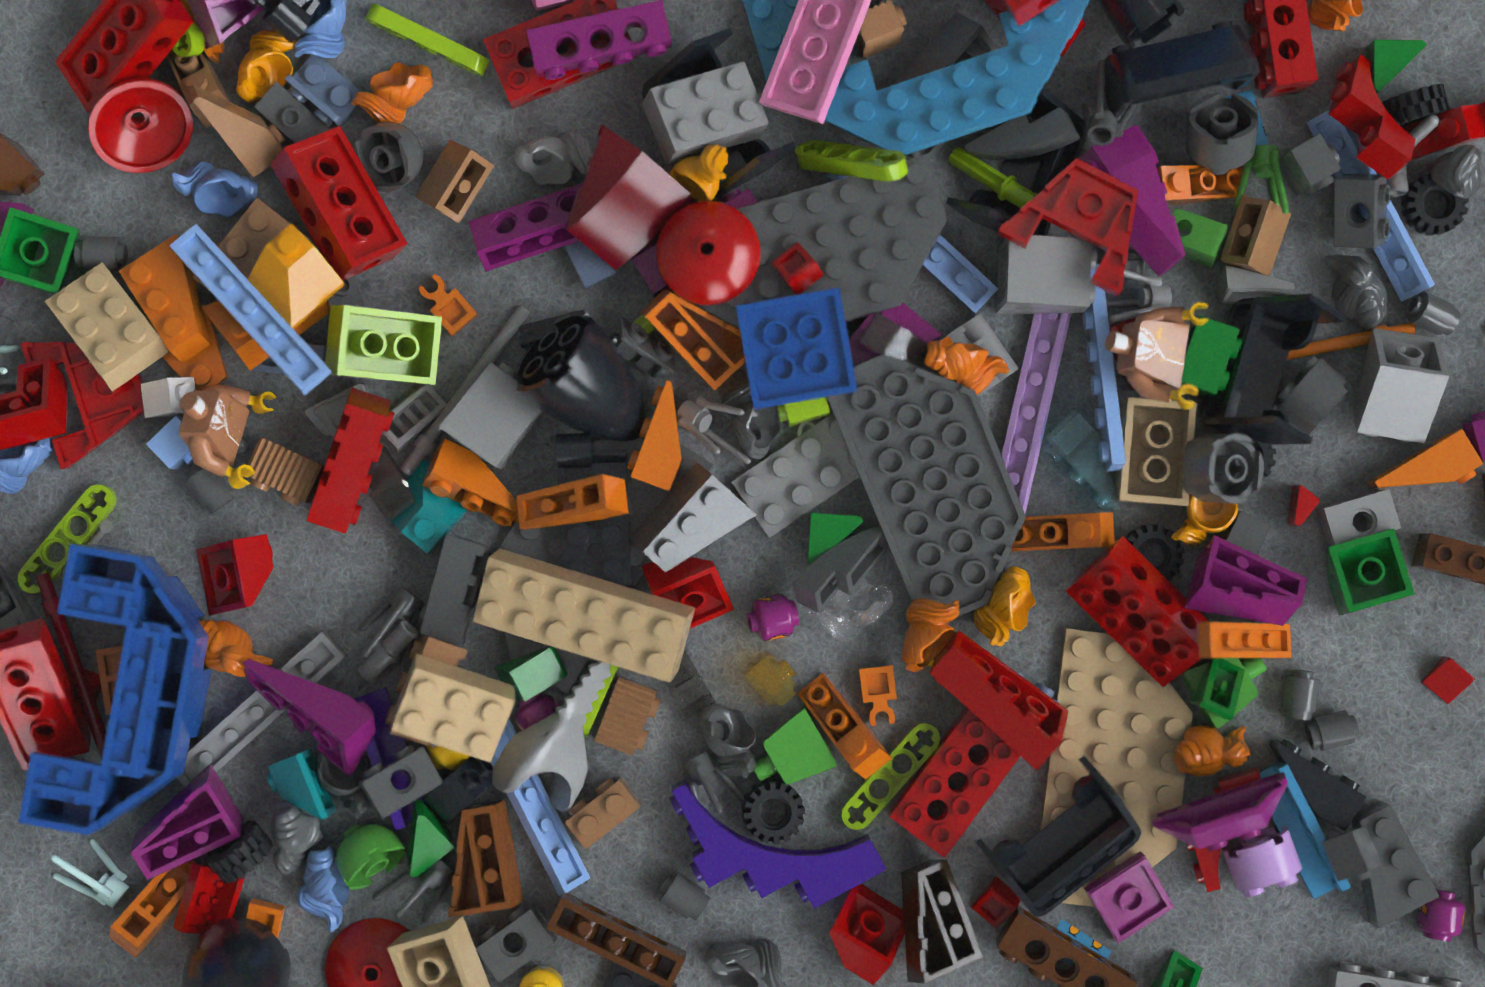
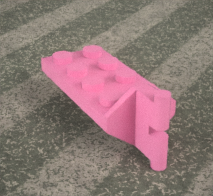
M799 0L759 103L768 108L823 124L871 0Z

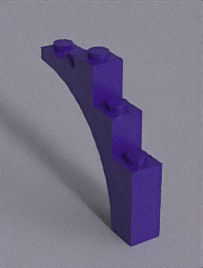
M685 780L672 786L674 795L669 798L678 816L683 813L685 814L690 824L686 827V831L695 846L701 844L702 846L692 852L694 862L690 864V867L698 882L705 880L709 888L743 869L747 871L742 876L751 893L757 890L761 898L798 879L799 882L794 886L804 903L810 900L815 909L887 870L868 834L845 844L822 849L790 850L764 845L738 834L718 821L698 801Z

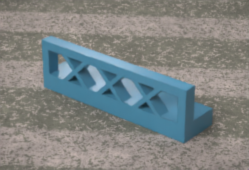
M1278 761L1260 770L1261 779L1284 771L1288 781L1271 820L1278 833H1281L1282 826L1288 828L1302 865L1299 874L1310 896L1315 899L1335 888L1341 892L1351 888L1347 879L1337 880L1322 844L1327 839L1288 764Z

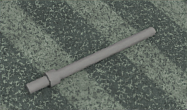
M522 305L518 306L425 435L420 434L414 442V450L400 467L402 471L411 476L425 456L432 454L438 446L435 444L444 432L439 428L441 423L490 362L494 363L519 327L529 316L530 311Z

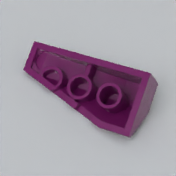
M250 659L245 661L243 664L247 681L276 710L280 711L285 708L288 717L294 723L293 726L300 733L307 730L319 743L316 749L345 774L350 776L356 769L375 734L374 713L371 708L362 701L357 703L344 693Z

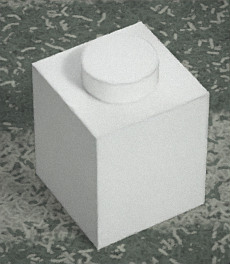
M194 377L165 378L141 384L145 418L171 417L184 414V411L180 408V400L185 394L196 391Z

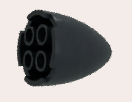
M573 311L555 320L554 325L557 329L546 334L540 342L537 339L531 342L518 361L513 374V378L517 381L516 390L552 418L584 433H591L592 436L608 440L629 441L639 438L646 419L643 399L632 371L617 346L593 318L584 311Z
M240 917L219 920L217 924L203 931L194 940L184 964L182 987H286L291 971L289 953L287 948L284 949L281 942L269 931L270 928L261 922Z

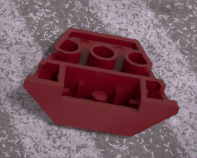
M601 125L598 132L600 138L593 157L590 156L587 163L589 166L583 186L577 191L564 229L612 269L617 270L656 241L666 222L677 211L696 202L689 191L643 151Z

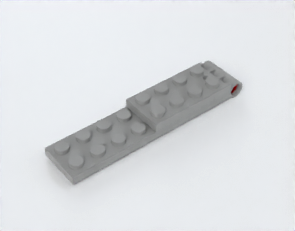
M981 313L945 336L950 337L954 344L957 342L962 344L969 343L987 349L989 351L987 357L999 356L1008 364V374H997L988 387L978 396L1019 369ZM928 349L908 361L911 364L938 374L924 363ZM832 413L733 480L732 484L748 508L756 514L755 518L770 538L859 478L860 475L836 417Z

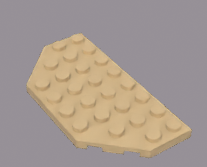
M1065 628L1056 700L1069 712L1063 741L1048 759L1040 831L1075 804L1071 797L1073 786L1078 779L1089 775L1079 760L1084 755L1117 792L1141 829L1139 840L1130 849L1062 902L1094 907L1084 887L1140 851L1146 856L1151 867H1153L1176 849L1177 838L1155 828L1151 821V815L1182 805L1185 774L1181 773L1175 764L1174 751L1179 742L1184 740L1185 730L1192 726L1193 713L1170 683L1165 687L1160 686L1109 634Z

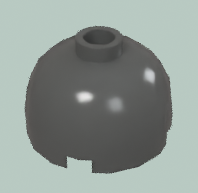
M389 121L363 129L360 140L355 142L354 151L370 179L376 184L377 191L389 193L410 184L419 175L423 164V149L419 139L412 130L402 124Z

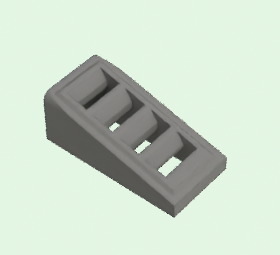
M1224 266L1217 277L1218 303L1235 304L1243 298L1291 295L1295 290L1294 283L1232 266Z
M422 384L391 410V412H394L392 423L403 436L398 439L389 429L388 432L383 431L381 437L398 454L436 420L447 403L429 384ZM422 395L435 407L433 411L430 412L419 400ZM412 404L424 416L421 421L409 409ZM402 413L413 424L410 430L398 418Z

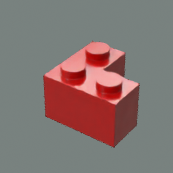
M51 357L18 365L16 391L0 395V450L66 433L68 382Z

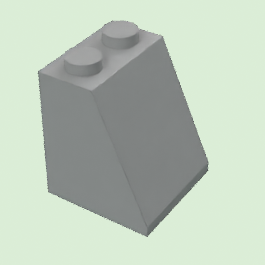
M1033 235L1025 249L1005 239L998 249L996 314L1083 313L1090 307V303L1093 304L1095 300L1096 287L1090 283L1091 270H1094L1096 267V249H1092L1091 243L1074 237Z
M1372 328L1355 403L1354 420L1357 433H1363L1370 437L1394 438L1402 442L1425 443L1449 379V372L1439 338Z
M490 362L439 428L494 467L503 469L543 411L516 390L517 381L513 378L514 370L503 362L499 367Z

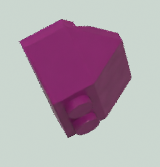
M1283 771L1152 814L1151 821L1155 828L1198 849L1207 847L1208 851L1216 850L1226 846V840L1240 836L1241 840H1246L1260 835V829L1267 827L1288 781Z

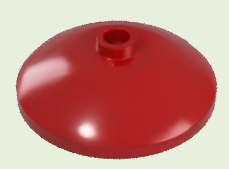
M134 78L121 81L109 87L97 98L90 110L87 127L90 142L95 152L104 162L121 171L148 173L170 165L183 154L192 136L193 119L187 102L172 86L155 79ZM136 112L142 113L138 118L131 117Z
M697 202L677 211L664 225L657 242V264L665 283L679 297L699 305H718L738 297L752 283L760 264V243L753 225L739 210L721 202ZM704 244H711L714 247V251L710 255H703L701 247Z
M385 918L363 919L346 927L334 939L326 955L324 973L327 987H402L387 948L399 936L410 930L395 921ZM375 968L378 972V977L375 979L369 978L366 973L367 969Z

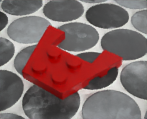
M1076 158L1049 182L1035 198L1020 208L1016 215L1001 225L997 235L1025 249L1042 219L1106 251L1090 283L1118 297L1123 287L1138 189Z
M20 343L26 363L51 357L56 366L65 365L85 429L51 440L60 469L65 470L72 467L144 413L141 392L143 381L140 373L112 392L76 343Z

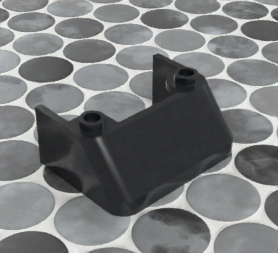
M1224 21L1212 25V30L1136 48H1132V44H1124L1112 48V54L1104 60V91L1109 111L1113 113L1115 118H1118L1130 105L1234 82L1236 91L1242 90L1260 74L1257 57L1241 26L1233 25L1232 21Z
M730 28L689 43L644 84L642 89L643 100L651 88L722 68L721 62L714 50L733 35ZM754 139L747 143L726 148V152L729 155L728 163L722 171L726 177L723 180H719V189L714 199L725 195L769 170L796 149L797 146L794 142L770 150L764 141Z
M1042 87L1032 111L1027 115L1037 120L1060 107L1070 115L1081 139L1041 155L1004 160L1000 172L1007 177L1013 175L1017 178L1019 184L1037 194L1076 158L1078 159L1085 143L1086 133L1084 120L1044 87ZM983 189L976 191L968 202L950 197L946 201L947 205L972 222L996 232L999 231L1001 225L1009 221L1020 210L1019 207L1008 200L1001 201L998 199L996 192ZM1042 219L1033 235L1047 236L1052 223Z
M1312 293L1243 298L1237 301L1229 311L1226 324L1240 329L1237 338L1241 339L1242 343L1236 358H1229L1225 371L1230 372V377L1223 392L1218 390L1214 397L1205 396L1201 409L1203 422L1215 429L1231 434H1243L1252 440L1270 445L1311 444L1313 439L1311 436L1289 424L1287 415L1281 411L1273 410L1289 350H1298L1307 346L1314 337L1317 324L1344 322L1346 315Z
M1085 755L1079 760L1089 775L1078 779L1073 786L1071 797L1075 804L1025 844L1021 845L1017 840H1003L991 852L981 838L975 842L1035 917L1046 915L1130 849L1141 836L1140 827L1117 792Z

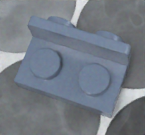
M311 55L293 77L288 74L284 78L291 85L288 92L302 104L308 100L317 107L313 113L327 126L334 122L342 127L359 107L353 106L352 100L355 98V94L361 91L321 57Z

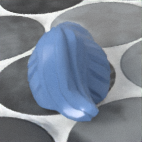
M318 0L320 4L311 15L312 19L309 25L303 31L308 35L300 38L294 44L296 48L295 57L299 58L303 54H311L321 58H336L343 51L345 39L341 30L346 20L347 0Z
M196 162L186 169L182 175L175 172L172 174L175 189L184 196L192 195L195 206L202 213L217 214L225 218H231L241 210L250 207L257 198L258 185L256 181L249 179L248 176H240V174L234 173L232 170L215 169L207 162Z
M51 437L0 450L1 492L13 494L24 488L27 482V475L35 471L44 462V459L53 452L54 447Z
M328 846L325 850H311L308 853L307 865L303 874L305 884L299 888L296 895L297 903L303 910L327 920L329 932H333L341 924L343 919L341 908L346 904L350 890L338 872L335 859L336 851L331 846Z

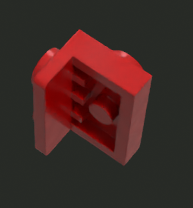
M193 862L173 928L182 933L201 934L209 927L217 924L219 920L233 918L245 877L242 879L238 877L236 882L233 883L231 881L225 883L207 863Z

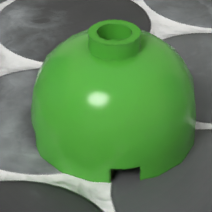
M357 824L350 827L343 834L344 839L339 844L335 856L336 867L349 889L358 890L373 884L370 878L384 868L385 875L395 868L405 857L406 853L403 850L405 847L395 833L383 825L367 824L361 826Z

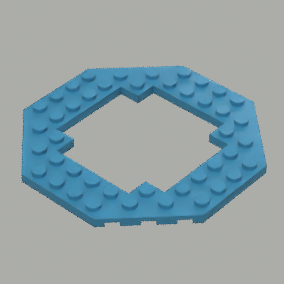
M743 0L766 82L799 0ZM1059 0L1021 26L1017 25L1008 11L1000 13L999 16L1009 44L1008 46L880 90L876 88L868 60L847 66L843 71L824 122H828L842 129L843 132L881 149L900 151L907 155L1029 114L1037 101L1036 98L1044 83L1048 81L1056 67L1068 39H1071L1084 15L1083 12L1090 0Z

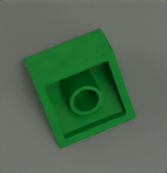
M10 207L0 236V278L49 295L56 294L63 289L74 254L75 242L80 235L79 230Z
M1201 315L1198 317V319L1206 318ZM1208 319L1207 323L1201 326L1192 323L1187 339L1181 387L1191 384L1198 389L1199 395L1214 397L1218 390L1223 392L1230 377V372L1225 371L1229 358H1236L1242 340L1237 338L1240 329L1212 319Z
M1394 528L1327 547L1328 582L1339 616L1415 595Z

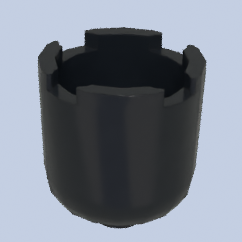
M1099 0L1102 10L1124 44H1132V48L1136 46L1134 42L1140 39L1146 44L1161 35L1172 26L1169 19L1175 13L1177 16H1182L1185 10L1179 0Z

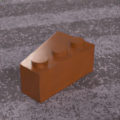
M506 800L476 804L462 810L456 854H458L456 871L452 879V901L448 909L447 918L515 907L524 899Z

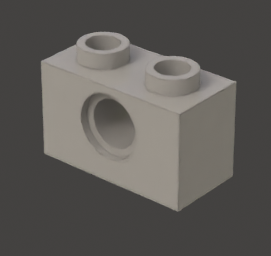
M1381 489L1316 509L1328 547L1393 528L1394 530L1401 528L1390 489ZM1358 512L1366 520L1365 527L1361 531L1356 530L1352 522L1354 515Z

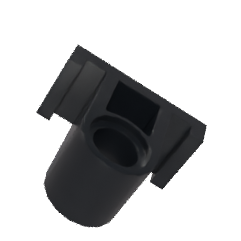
M472 756L469 757L443 781V784L437 786L424 798L445 824L449 823L493 783V766L491 762Z

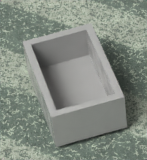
M744 61L651 88L642 102L666 166L675 164L686 157L700 156L704 148L710 144H718L721 147L728 148L757 139L769 125Z

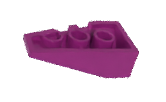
M1133 125L1123 130L1122 137H1115L1113 142L1108 145H1093L1079 158V160L1138 189L1129 244L1157 276L1164 275L1186 254L1175 217L1170 214L1165 194L1168 193L1165 183H1161L1156 164L1159 162L1156 152L1139 126Z

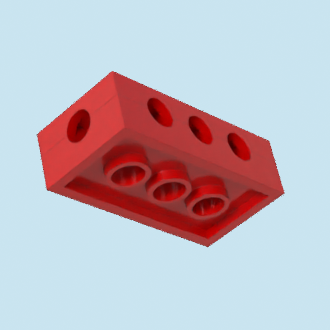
M103 0L55 60V63L86 112L90 113L94 102L109 87L128 79L149 78L194 21L180 0Z
M576 0L483 39L513 109L618 66L613 65L612 61L599 64V68L594 71L579 72V69L565 71L566 75L564 77L554 80H546L545 76L538 77L535 66L529 68L521 66L522 60L526 56L532 55L527 30L618 10L615 0ZM627 31L625 34V38L632 42L630 35ZM600 35L597 40L592 41L591 45L595 49H604L609 45L610 39L605 35ZM567 42L569 49L564 54H560V56H572L576 51V46L573 43Z
M1247 0L1248 3H1244L1243 7L1244 19L1246 23H1251L1253 36L1249 37V44L1257 57L1260 74L1254 78L1256 90H1261L1262 98L1302 93L1318 80L1306 0Z
M340 126L284 147L270 164L322 256L342 281L394 259L408 244Z
M1124 536L1120 537L1088 564L1067 588L1066 592L1160 686L1165 687L1201 659L1197 642L1199 634L1198 623L1210 621L1200 611L1184 608L1186 598Z
M43 618L0 630V723L22 771L29 768L30 757L33 752L67 758L90 752L92 732L83 707Z
M965 707L941 739L937 749L924 762L887 814L891 819L945 858L1020 758V755ZM977 744L983 745L985 748L984 757L979 761H971L968 756L970 748ZM955 772H961L965 776L964 784L957 789L950 788L948 786L950 775ZM933 800H942L945 804L943 812L938 816H931L927 812L928 805Z

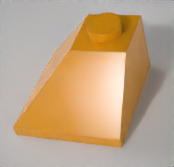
M292 223L265 245L248 277V281L293 330L345 285L315 246Z

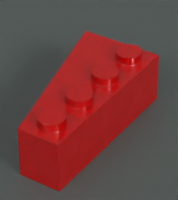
M351 387L308 512L307 522L346 534L349 524L356 525L362 506L357 505L360 493L367 494L373 476L368 474L371 462H378L383 448V444L379 443L383 431H389L393 420L394 412L389 411L391 400Z
M958 630L934 658L930 674L936 682L951 692L1036 771L1062 743L1069 711Z

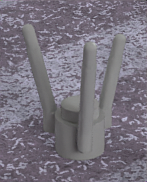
M1125 270V278L1139 281L1146 285L1139 288L1137 298L1106 301L1107 307L1139 306L1142 308L1112 315L1110 321L1117 322L1137 318L1138 315L1155 308L1170 307L1172 293L1168 284H1162L1161 277H1149Z
M701 396L697 398L696 402L688 399L680 406L677 412L678 425L687 429L714 454H719L720 449L711 440L744 463L749 464L751 462L749 457L709 429L712 415L709 414L708 409L736 415H743V409L711 402Z

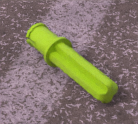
M956 147L948 158L952 166L996 192L998 199L1001 201L1006 199L1017 207L1022 208L1028 201H1031L1038 195L1019 184L1017 178L1013 175L1007 177L960 147Z

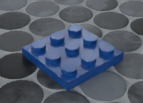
M840 288L736 306L754 410L858 392Z

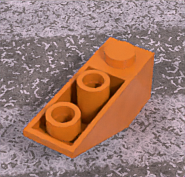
M1201 165L1159 166L1157 171L1161 183H1165L1168 194H1165L1166 202L1169 203V206L1236 198L1242 175V166L1230 169L1223 175L1212 174L1208 168Z
M666 380L664 387L657 386L651 403L657 406L653 418L646 417L639 435V437L645 438L640 451L634 449L627 469L632 470L631 478L671 492L682 462L673 384L671 381Z
M444 439L433 455L422 486L429 488L433 494L439 497H448L461 503L469 511L480 512L491 517L499 525L513 527L515 523H518L517 500L482 459L473 451Z
M1113 512L1026 517L1016 535L1011 551L1110 547L1115 543Z
M825 673L820 674L797 693L850 767L864 779L869 778L892 759L874 733Z

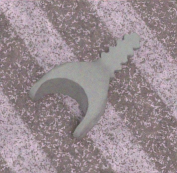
M597 661L589 665V673L580 677L581 684L572 688L573 694L564 698V705L558 706L555 713L517 733L509 740L493 768L492 782L496 789L510 793L517 790L524 781L533 775L541 772H555L549 793L550 802L556 810L568 812L583 788L588 771L583 725L586 722L585 714L593 710L591 703L599 698L597 691L605 687L603 680L611 676L609 671L610 664Z

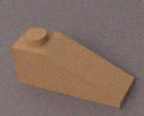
M193 84L187 88L194 103L253 178L271 166L270 164L283 149L281 143L285 141V138L274 123L267 126L260 116Z

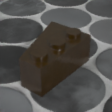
M947 859L928 860L901 872L907 982L925 984L982 958L981 950Z

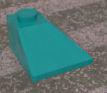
M423 459L414 473L406 478L380 511L427 554H433L445 539L446 534L452 531L468 510L461 503L448 497H439L433 494L429 488L422 486L430 463Z
M311 748L269 765L270 773L267 774L269 785L274 793L279 792L282 799L291 802L321 820L336 812L329 792L323 788L318 779L317 766L315 765L316 759Z

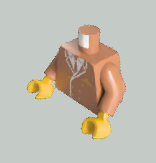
M1197 302L1192 305L1190 310H1184L1183 306L1155 308L1138 315L1135 322L1125 324L1122 328V333L1117 331L1109 332L1106 337L1105 348L1107 351L1118 354L1116 366L1118 373L1127 377V381L1140 396L1168 403L1176 400L1178 406L1184 410H1189L1194 406L1193 401H1187L1182 398V395L1186 393L1191 395L1198 394V389L1191 384L1181 387L1190 326L1184 324V321L1190 320L1197 326L1207 323L1209 318L1198 319L1193 314L1196 309H1208L1209 306L1206 303Z
M229 385L209 386L205 391H193L185 394L180 400V408L184 411V415L179 428V435L189 447L193 462L197 466L220 477H223V475L228 476L229 484L235 489H241L249 485L250 482L242 477L249 478L254 475V469L247 464H243L236 469L232 468L250 412L247 405H251L252 410L257 414L268 413L274 409L265 407L263 399H276L275 394L267 391L253 396L250 395L249 390Z

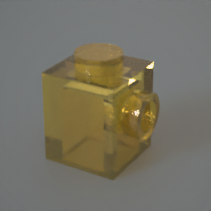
M770 652L744 674V677L771 707L776 702L780 706L784 705L796 694L792 688L797 685L793 680L797 673L784 658L778 663Z

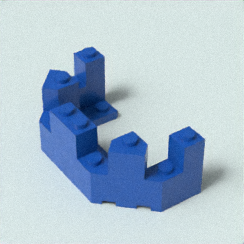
M70 544L57 614L127 626L101 763L40 752L31 753L18 823L90 835L105 828L122 815L135 810L174 783L173 780L184 773L189 742L191 738L200 735L212 669L203 666L209 636L198 621L205 616L179 577L167 576L154 556L130 552L131 550L98 544Z

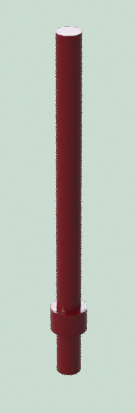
M44 573L36 576L44 599L42 607L46 617H50L102 760L107 732L66 618L62 614H57L60 597L56 594L50 574Z

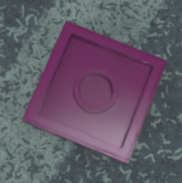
M1141 851L1084 887L1088 897L1117 944L1174 908L1160 880Z

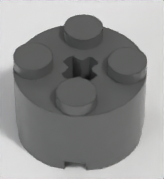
M1213 93L1198 99L1192 105L1188 118L1186 152L1197 164L1208 168L1215 175H1223L1230 169L1246 164L1254 157L1256 147L1258 112L1254 104L1248 99L1232 94L1231 98H1220V93Z
M1313 356L1295 377L1300 383L1296 385L1291 381L1277 397L1275 405L1278 408L1276 410L1286 414L1294 426L1309 435L1348 392L1353 383L1323 358L1319 360Z
M1205 434L1190 440L1186 444L1183 460L1184 479L1182 484L1184 491L1192 494L1198 500L1207 503L1238 504L1250 499L1247 497L1253 490L1257 491L1263 480L1264 461L1261 452L1256 451L1251 444L1253 441L1243 434Z

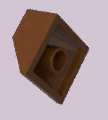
M0 133V194L20 196L24 193V195H27L38 188L41 183L39 179L45 173L18 142Z

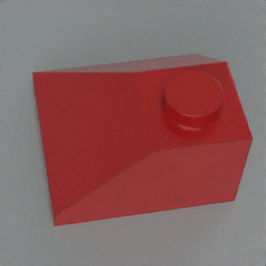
M267 534L233 539L196 549L209 616L253 605L274 568L272 561L273 551Z
M689 557L667 572L653 561L641 566L652 595L695 607L690 629L734 610L713 561Z
M862 884L849 890L829 931L844 967L874 985L891 966L905 935L903 910Z

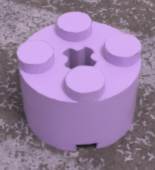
M1282 826L1281 833H1276L1274 827L1260 830L1261 834L1246 840L1238 838L1241 845L1231 849L1228 843L1222 848L1237 890L1243 891L1245 897L1256 896L1264 892L1263 887L1276 883L1278 887H1285L1298 881L1296 874L1301 871L1302 865L1287 827Z

